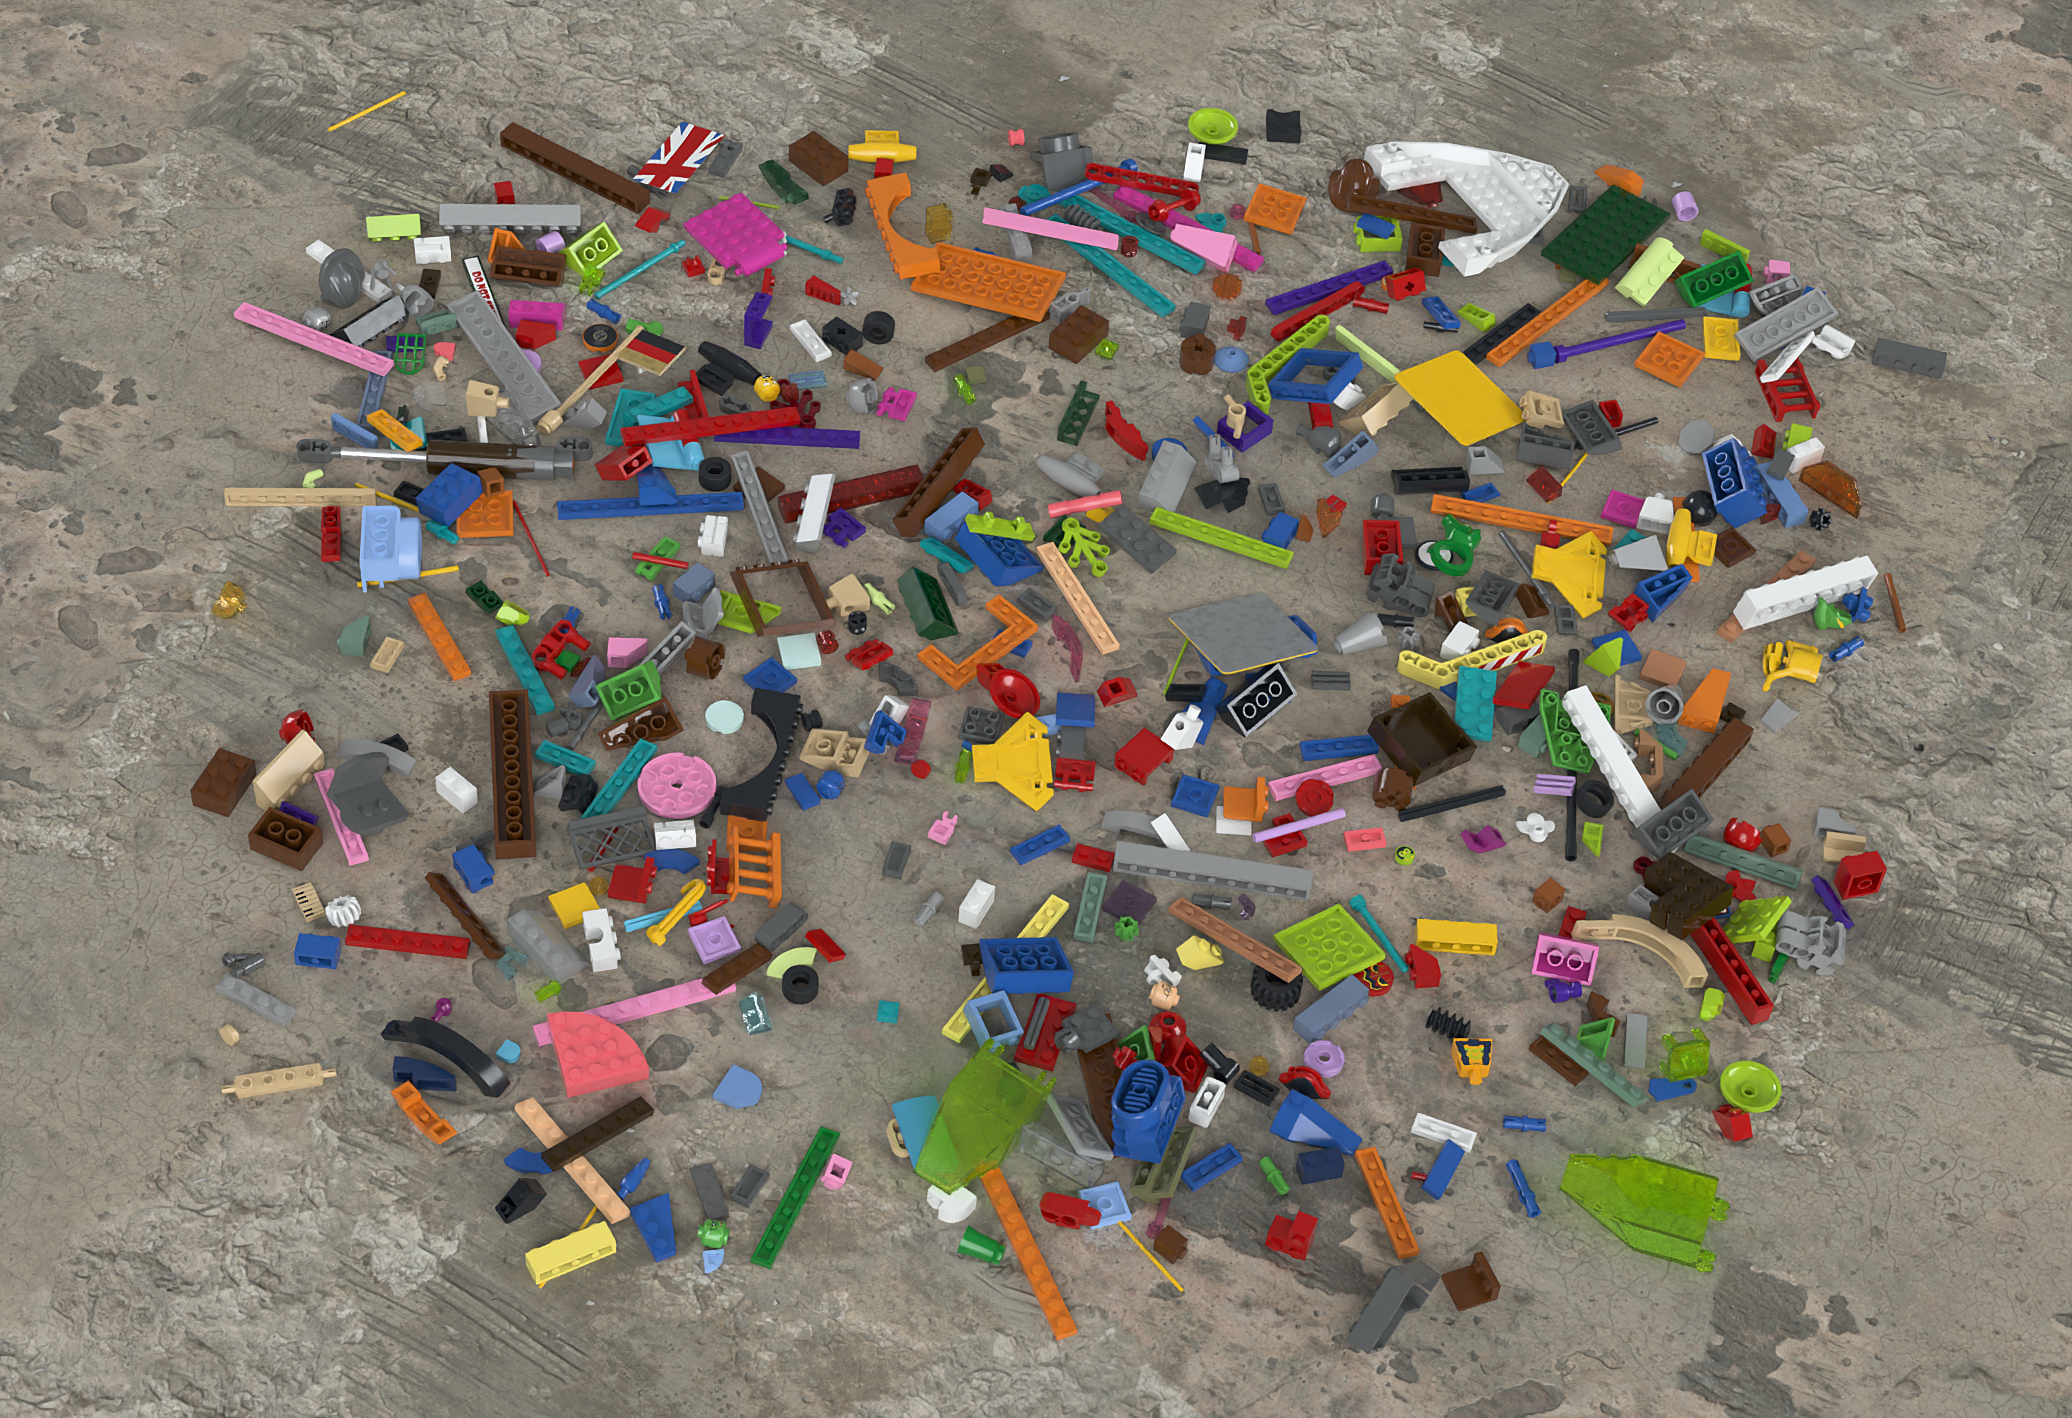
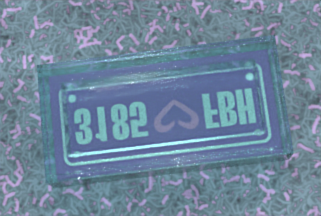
M823 370L788 375L791 391L827 387Z

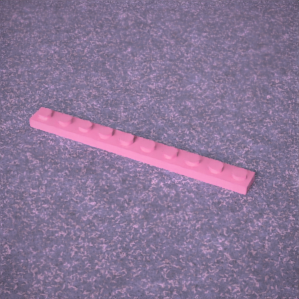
M243 302L234 312L236 319L381 376H385L394 366L393 360L251 304Z
M701 978L583 1011L582 1013L596 1015L617 1025L735 992L736 985L734 983L721 993L715 995L701 984L703 979ZM547 1022L533 1025V1032L539 1046L552 1043Z

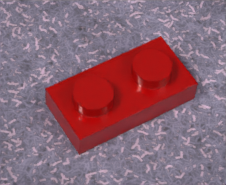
M765 268L761 293L772 295L773 298V288L771 286H775V276H772L771 268Z
M1077 843L1072 863L1110 873L1115 853Z
M1568 906L1558 936L1572 938L1571 933L1576 921L1585 920L1587 911Z

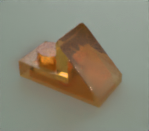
M1324 498L1318 499L1316 508L1322 538H1326L1341 523L1342 511L1330 512V506H1327L1326 499Z

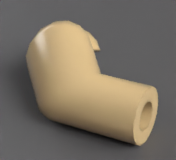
M444 356L438 357L432 368L439 381L446 378L443 367H447V364H449L448 358Z

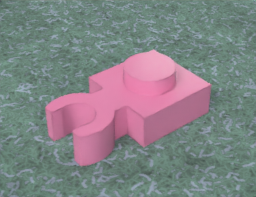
M945 811L942 821L937 819L929 830L928 838L946 845L954 832L958 816L955 815L953 819H948V811Z

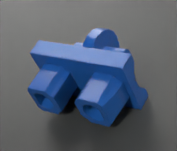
M1864 587L1861 588L1859 594L1849 593L1842 599L1843 605L1850 609L1849 614L1852 617V623L1856 619L1865 622L1870 617L1871 612L1868 609L1873 604V598L1866 595L1867 589Z

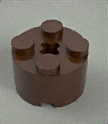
M1201 333L1186 338L1182 341L1179 364L1181 369L1191 375L1192 373L1205 375L1211 372L1215 362V344Z
M696 636L691 648H688L684 654V659L687 660L686 672L706 679H715L723 666L720 665V661L725 659L724 645Z
M1396 768L1384 769L1382 773L1378 771L1375 774L1372 793L1375 806L1378 808L1394 807L1397 811L1405 810L1406 806L1411 802L1413 777L1410 775L1409 778L1405 771Z

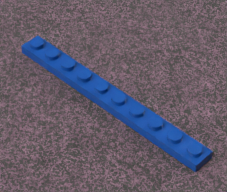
M742 492L676 495V504L640 506L639 497L557 501L558 520L744 510Z

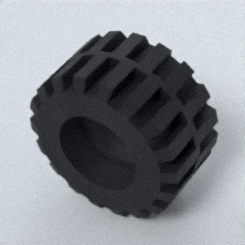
M1257 965L1253 970L1250 987L1254 1001H1259L1258 1005L1261 1007L1265 1006L1267 1010L1274 1009V1011H1279V1009H1282V1011H1285L1287 1007L1292 1008L1294 1003L1297 1004L1301 995L1303 984L1302 972L1288 983ZM1277 981L1284 984V986H1275L1269 982Z

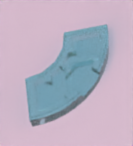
M1677 721L1672 724L1656 723V734L1659 741L1678 753V758H1681L1688 741L1678 734L1676 729Z

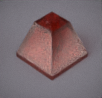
M1440 182L1397 189V193L1420 205H1428V208L1436 207L1439 202H1443Z

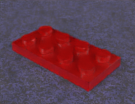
M1041 993L1037 994L1024 1028V1034L1015 1052L1014 1061L1053 1072L1062 1047L1058 1049L1055 1045V1033L1063 1029L1061 1026L1062 1020L1074 1015L1077 1003ZM1041 997L1048 998L1050 1001L1035 1048L1033 1050L1025 1049L1024 1041L1038 1000Z

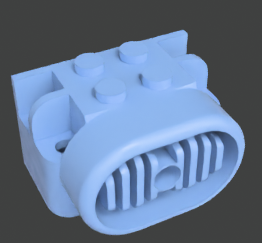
M363 506L360 545V570L363 592H367V581H379L380 588H384L385 581L419 579L422 558L420 519L417 517L401 518L400 509L396 506Z

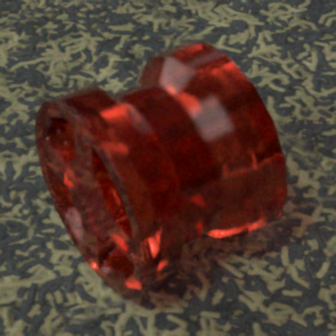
M1134 236L1123 237L1121 241V254L1125 257L1136 256L1138 253V239Z
M796 383L788 386L786 384L781 385L784 402H788L791 399L794 401L799 400Z
M830 630L823 631L816 637L823 654H831L839 647L834 632Z

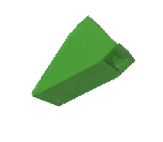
M1541 689L1539 709L1552 765L1588 774L1595 758L1592 757L1586 742L1582 740L1577 727L1573 725L1568 712L1564 710L1562 700L1559 699V693ZM1596 702L1610 724L1611 705Z

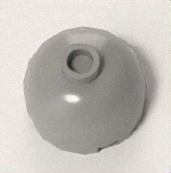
M871 378L856 380L851 384L846 393V401L853 411L859 414H873L877 409V406H874V404L878 400V392L875 382L870 381Z

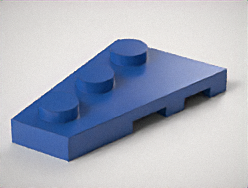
M669 1193L630 1208V1214L655 1262L657 1263L676 1255Z

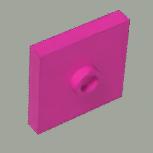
M1612 489L1602 510L1601 518L1635 529L1645 500Z

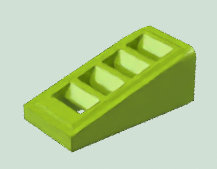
M1467 303L1457 311L1458 315L1485 333L1496 324L1494 313L1471 303Z

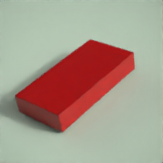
M822 928L807 932L805 935L806 939L829 963L844 960L846 956L844 951Z

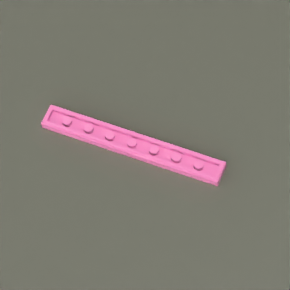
M986 207L983 210L982 223L1112 250H1117L1118 234Z

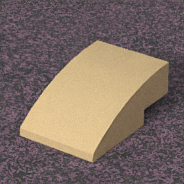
M812 729L800 754V760L825 771L835 770L841 775L859 778L869 751L864 748L865 738L849 737L848 732Z

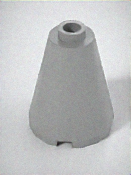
M1369 611L1339 634L1333 643L1335 651L1345 655L1387 645V636L1382 635L1384 628L1377 615Z
M1670 684L1653 690L1648 695L1645 703L1648 716L1658 724H1672L1677 721L1684 709L1682 689L1676 684Z

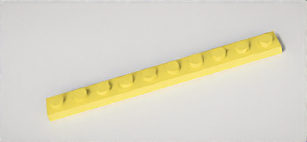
M1052 894L1017 938L1046 937L1067 911L1069 903ZM986 976L942 1029L943 1035L960 1043L970 1031L971 1026L963 1009L969 1000L992 994L987 984Z

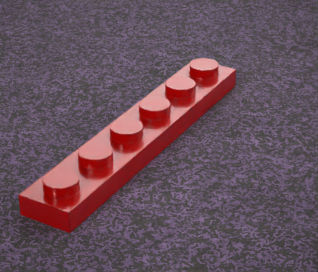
M349 924L345 945L467 959L470 938Z

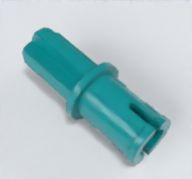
M432 519L425 525V529L435 534L438 539H445L452 544H456L459 540V536L448 530L446 525L442 526Z

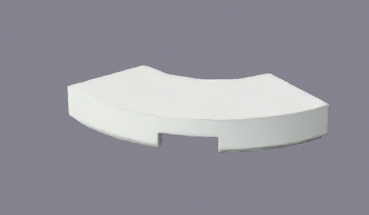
M477 416L480 442L488 443L485 416Z

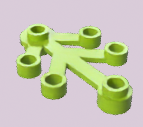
M1075 518L1065 519L1062 523V530L1065 532V535L1058 547L1061 553H1068L1071 548L1069 543L1071 537L1076 541L1073 553L1068 560V565L1072 568L1078 566L1082 550L1092 566V574L1095 577L1104 576L1108 569L1107 564L1104 561L1097 560L1091 550L1096 551L1101 558H1106L1110 553V549L1107 546L1096 544L1100 540V534L1096 531L1080 527L1078 520ZM1081 535L1088 537V540L1083 539Z

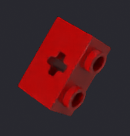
M1415 267L1385 276L1388 296L1396 301L1404 300L1409 295L1417 296L1422 291H1426L1424 272L1419 268Z

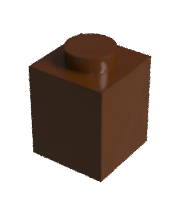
M1167 1225L1155 1237L1153 1250L1171 1264H1174L1178 1259H1183L1187 1254L1188 1239Z

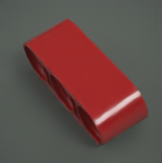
M1308 402L1312 429L1314 430L1317 426L1333 428L1330 405Z

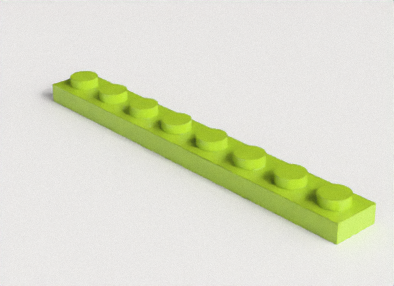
M1159 507L1155 508L1150 518L1149 524L1284 569H1288L1294 556L1292 551Z

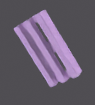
M1537 774L1536 786H1534L1533 790L1534 793L1572 796L1576 779L1571 776Z

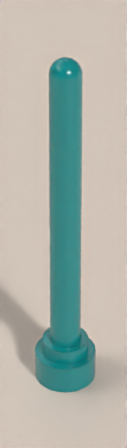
M1361 894L1354 896L1349 901V905L1354 911L1361 913L1402 972H1407L1408 966L1366 908L1367 901Z

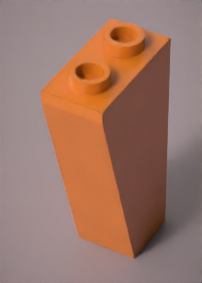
M1713 668L1684 705L1683 713L1677 724L1715 734L1731 673Z

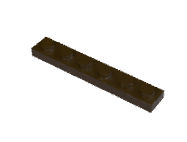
M640 1096L542 1152L541 1159L555 1172L653 1115L654 1109Z

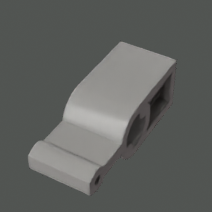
M1085 287L1079 293L1069 292L1054 300L1049 309L1050 317L1058 324H1061L1080 305L1089 304L1091 289Z
M1640 884L1629 894L1626 906L1643 919L1650 921L1652 903L1657 901L1659 897Z

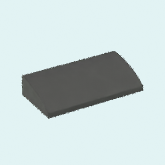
M1594 400L1562 411L1563 419L1587 454L1602 455L1622 450L1620 438Z
M1485 570L1465 603L1480 618L1497 626L1515 598L1520 584Z
M1691 789L1631 832L1653 856L1660 859L1715 820L1694 790Z

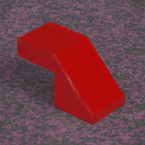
M648 207L636 222L635 227L649 233H657L661 220H668L670 213L657 207Z

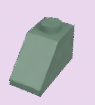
M369 615L345 626L342 634L338 635L337 646L340 647L341 655L364 657L371 631Z
M1541 714L1520 735L1518 748L1536 759L1541 753L1545 754L1548 750Z

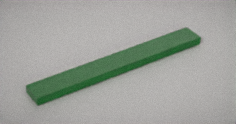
M820 1126L751 1257V1263L767 1269L772 1268L836 1146L840 1133Z

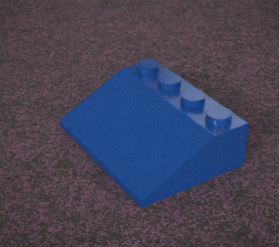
M966 522L962 524L955 537L960 547L965 550L970 559L979 566L980 570L986 574L995 586L1012 585L1043 571L1045 568L1019 539L970 532Z
M1057 937L980 939L979 944L986 981L991 993L1003 990L1006 994L1070 992L1074 971Z

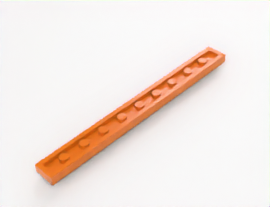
M1606 278L1600 285L1585 279L1487 353L1486 359L1500 368L1607 287L1609 279Z
M1437 494L1433 495L1430 511L1433 514L1443 516L1452 514L1455 518L1540 534L1548 532L1550 520H1556L1555 534L1561 535L1560 537L1575 540L1592 531L1605 546H1611L1614 527Z
M992 1158L976 1163L975 1170L1056 1340L1058 1341L1077 1334V1328L996 1159Z

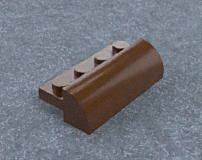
M497 246L490 278L561 288L565 277L564 270L567 256L564 254Z

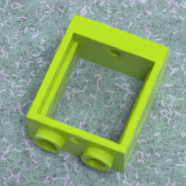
M1357 216L1356 223H1353V233L1356 234V245H1359L1360 252L1401 251L1403 238L1398 219L1375 216L1396 225L1395 230L1388 239L1382 237L1364 238L1363 231L1366 230L1357 227V222L1362 216Z

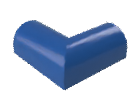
M877 711L874 715L864 748L871 753L880 754L884 752L887 741L896 748L902 747L907 730L883 711Z

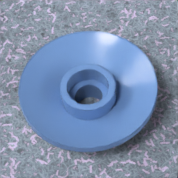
M1227 346L1216 351L1214 363L1225 372L1236 373L1243 371L1248 366L1249 357L1244 350L1238 347Z

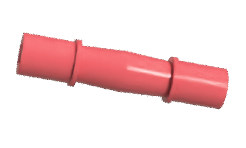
M1116 490L1106 493L1101 492L1100 495L1086 496L1070 501L1066 499V501L1048 504L1050 518H1056L1064 514L1070 516L1071 513L1121 505L1123 500L1121 491Z

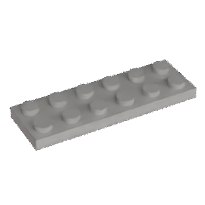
M1817 287L1736 332L1734 337L1755 363L1836 318L1839 313L1820 288Z

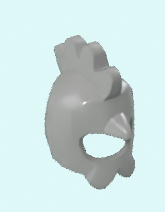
M399 282L396 284L401 291L399 297L412 317L416 319V317L427 315L432 310L434 300L423 288L412 284L405 286Z

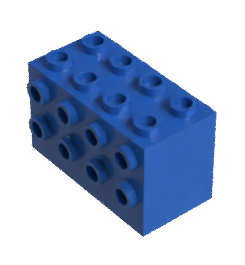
M1733 437L1702 453L1715 508L1719 514L1722 513L1728 524L1730 523L1734 528H1737L1767 513V501L1762 495L1764 489L1759 482L1761 477L1755 467L1757 462L1753 456L1750 457L1745 446L1742 447Z

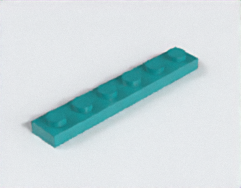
M510 625L495 630V636L523 690L528 689L529 702L536 715L555 710V705L514 626Z
M640 738L580 819L611 813L642 772L643 767L657 752V745Z

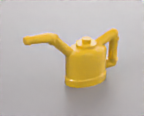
M1787 640L1785 647L1788 657L1784 656L1782 662L1786 664L1785 669L1770 672L1766 677L1762 690L1767 692L1773 681L1785 676L1815 684L1823 655L1818 654V649L1813 645L1809 646Z

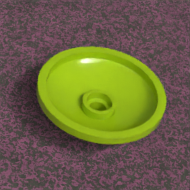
M1204 108L1190 116L1188 129L1191 135L1201 142L1222 144L1235 137L1238 131V123L1235 117L1225 110Z
M1754 1061L1734 1062L1724 1069L1720 1077V1089L1725 1099L1736 1108H1741V1110L1746 1112L1760 1113L1768 1111L1776 1106L1781 1097L1782 1088L1778 1077L1768 1067Z

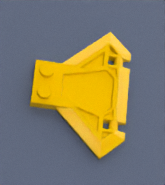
M1592 531L1557 549L1536 544L1533 554L1531 578L1553 583L1571 605H1574V609L1584 619L1602 609V603L1597 601V598H1603L1606 559L1602 558L1601 555H1606L1607 548Z
M1027 712L994 744L972 745L974 782H997L1037 812L1054 796L1053 788H1047V784L1053 783L1049 739L1042 738V734L1048 733L1047 726Z

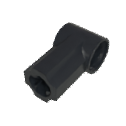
M1210 1043L1199 1054L1214 1071V1078L1226 1085L1240 1071L1239 1064L1234 1059L1227 1058L1213 1043Z

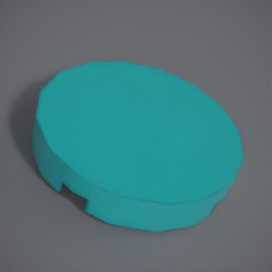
M1030 184L1027 187L1026 185L1018 191L1017 200L1019 205L1023 207L1051 194L1042 185Z

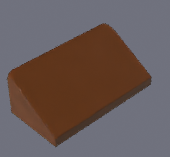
M1521 583L1516 597L1527 618L1548 615L1549 610L1537 594L1538 591L1535 586Z

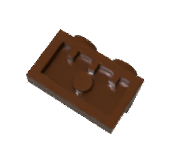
M1482 1251L1474 1254L1471 1265L1441 1275V1280L1459 1312L1497 1300L1501 1285Z

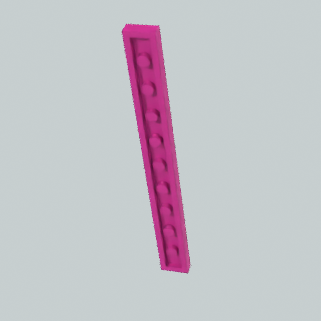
M1120 186L1113 194L1115 200L1138 212L1147 214L1149 206L1155 201L1131 187ZM1170 210L1168 219L1161 222L1172 230H1175L1176 224L1213 231L1175 210ZM1237 244L1232 261L1255 272L1263 264L1264 257Z

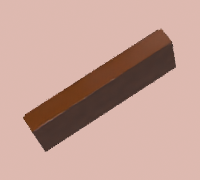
M1543 1035L1529 1046V1050L1575 1087L1589 1075L1586 1069Z

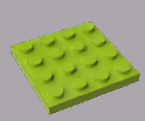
M1339 903L1273 935V941L1290 960L1302 967V973L1318 991L1385 959V952Z

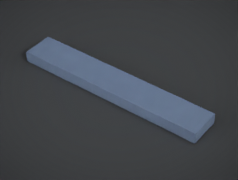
M374 351L378 355L393 359V351ZM369 371L356 425L371 433H374L375 427L367 422L366 415L380 410L389 372L385 376H381Z

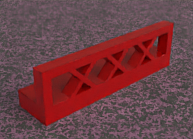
M690 370V381L677 382L678 388L684 386L694 397L693 403L683 408L689 412L691 419L709 417L695 370Z

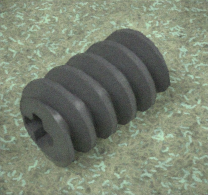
M1079 204L1067 207L1063 214V219L1068 221V223L1093 230L1099 229L1101 220L1097 219L1095 221L1096 216L1090 217L1091 213L1089 211L1085 213V208L1080 209L1081 206Z

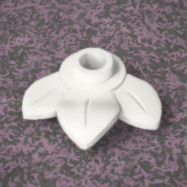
M1537 813L1529 814L1527 821H1516L1518 830L1529 834L1530 839L1535 842L1544 841L1548 833L1555 829L1553 821H1545Z

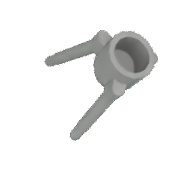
M387 261L376 262L373 267L374 269L370 270V290H374L376 275L380 279H385L389 288L392 289V294H395L388 275L389 271L396 275V271Z

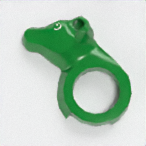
M1447 514L1441 521L1445 529L1446 540H1440L1429 546L1427 553H1430L1433 564L1442 573L1455 577L1464 576L1472 567L1473 550L1479 546L1481 530H1473L1469 524L1458 521L1452 514ZM1440 550H1450L1457 553L1462 558L1463 564L1455 565L1447 562L1442 558Z

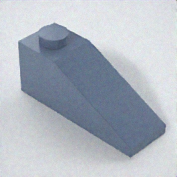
M1363 430L1322 466L1335 478L1366 463L1380 450Z

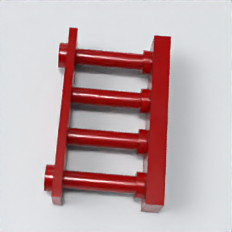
M1797 357L1792 366H1789L1783 373H1793L1794 379L1775 380L1765 383L1761 382L1760 377L1769 366H1767L1765 360H1758L1754 373L1775 422H1782L1786 412L1809 410L1812 419H1815L1817 412L1820 410V402L1814 395L1799 358ZM1798 385L1800 391L1780 393L1776 387ZM1804 398L1805 401L1804 404L1785 405L1782 400Z

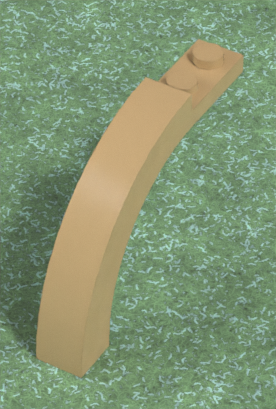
M1612 914L1610 920L1576 921L1571 933L1572 938L1577 940L1614 939L1644 946L1657 953L1673 967L1684 988H1702L1708 976L1701 959L1686 942L1667 933V929L1662 930L1651 924L1650 921L1642 918Z

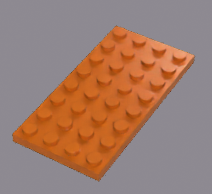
M937 242L934 248H936L940 259V272L917 276L911 284V291L1041 322L1064 283L1066 272Z

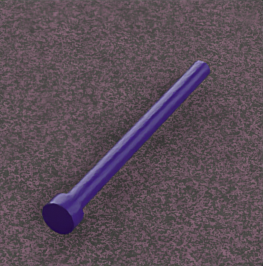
M1684 319L1573 346H1554L1553 348L1557 353L1555 363L1566 362L1568 357L1654 337L1658 331L1666 334L1686 328V323Z

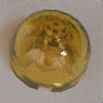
M228 580L222 588L219 598L216 599L211 613L221 619H232L238 613L242 614L247 606L244 603L245 593L243 589L236 583Z

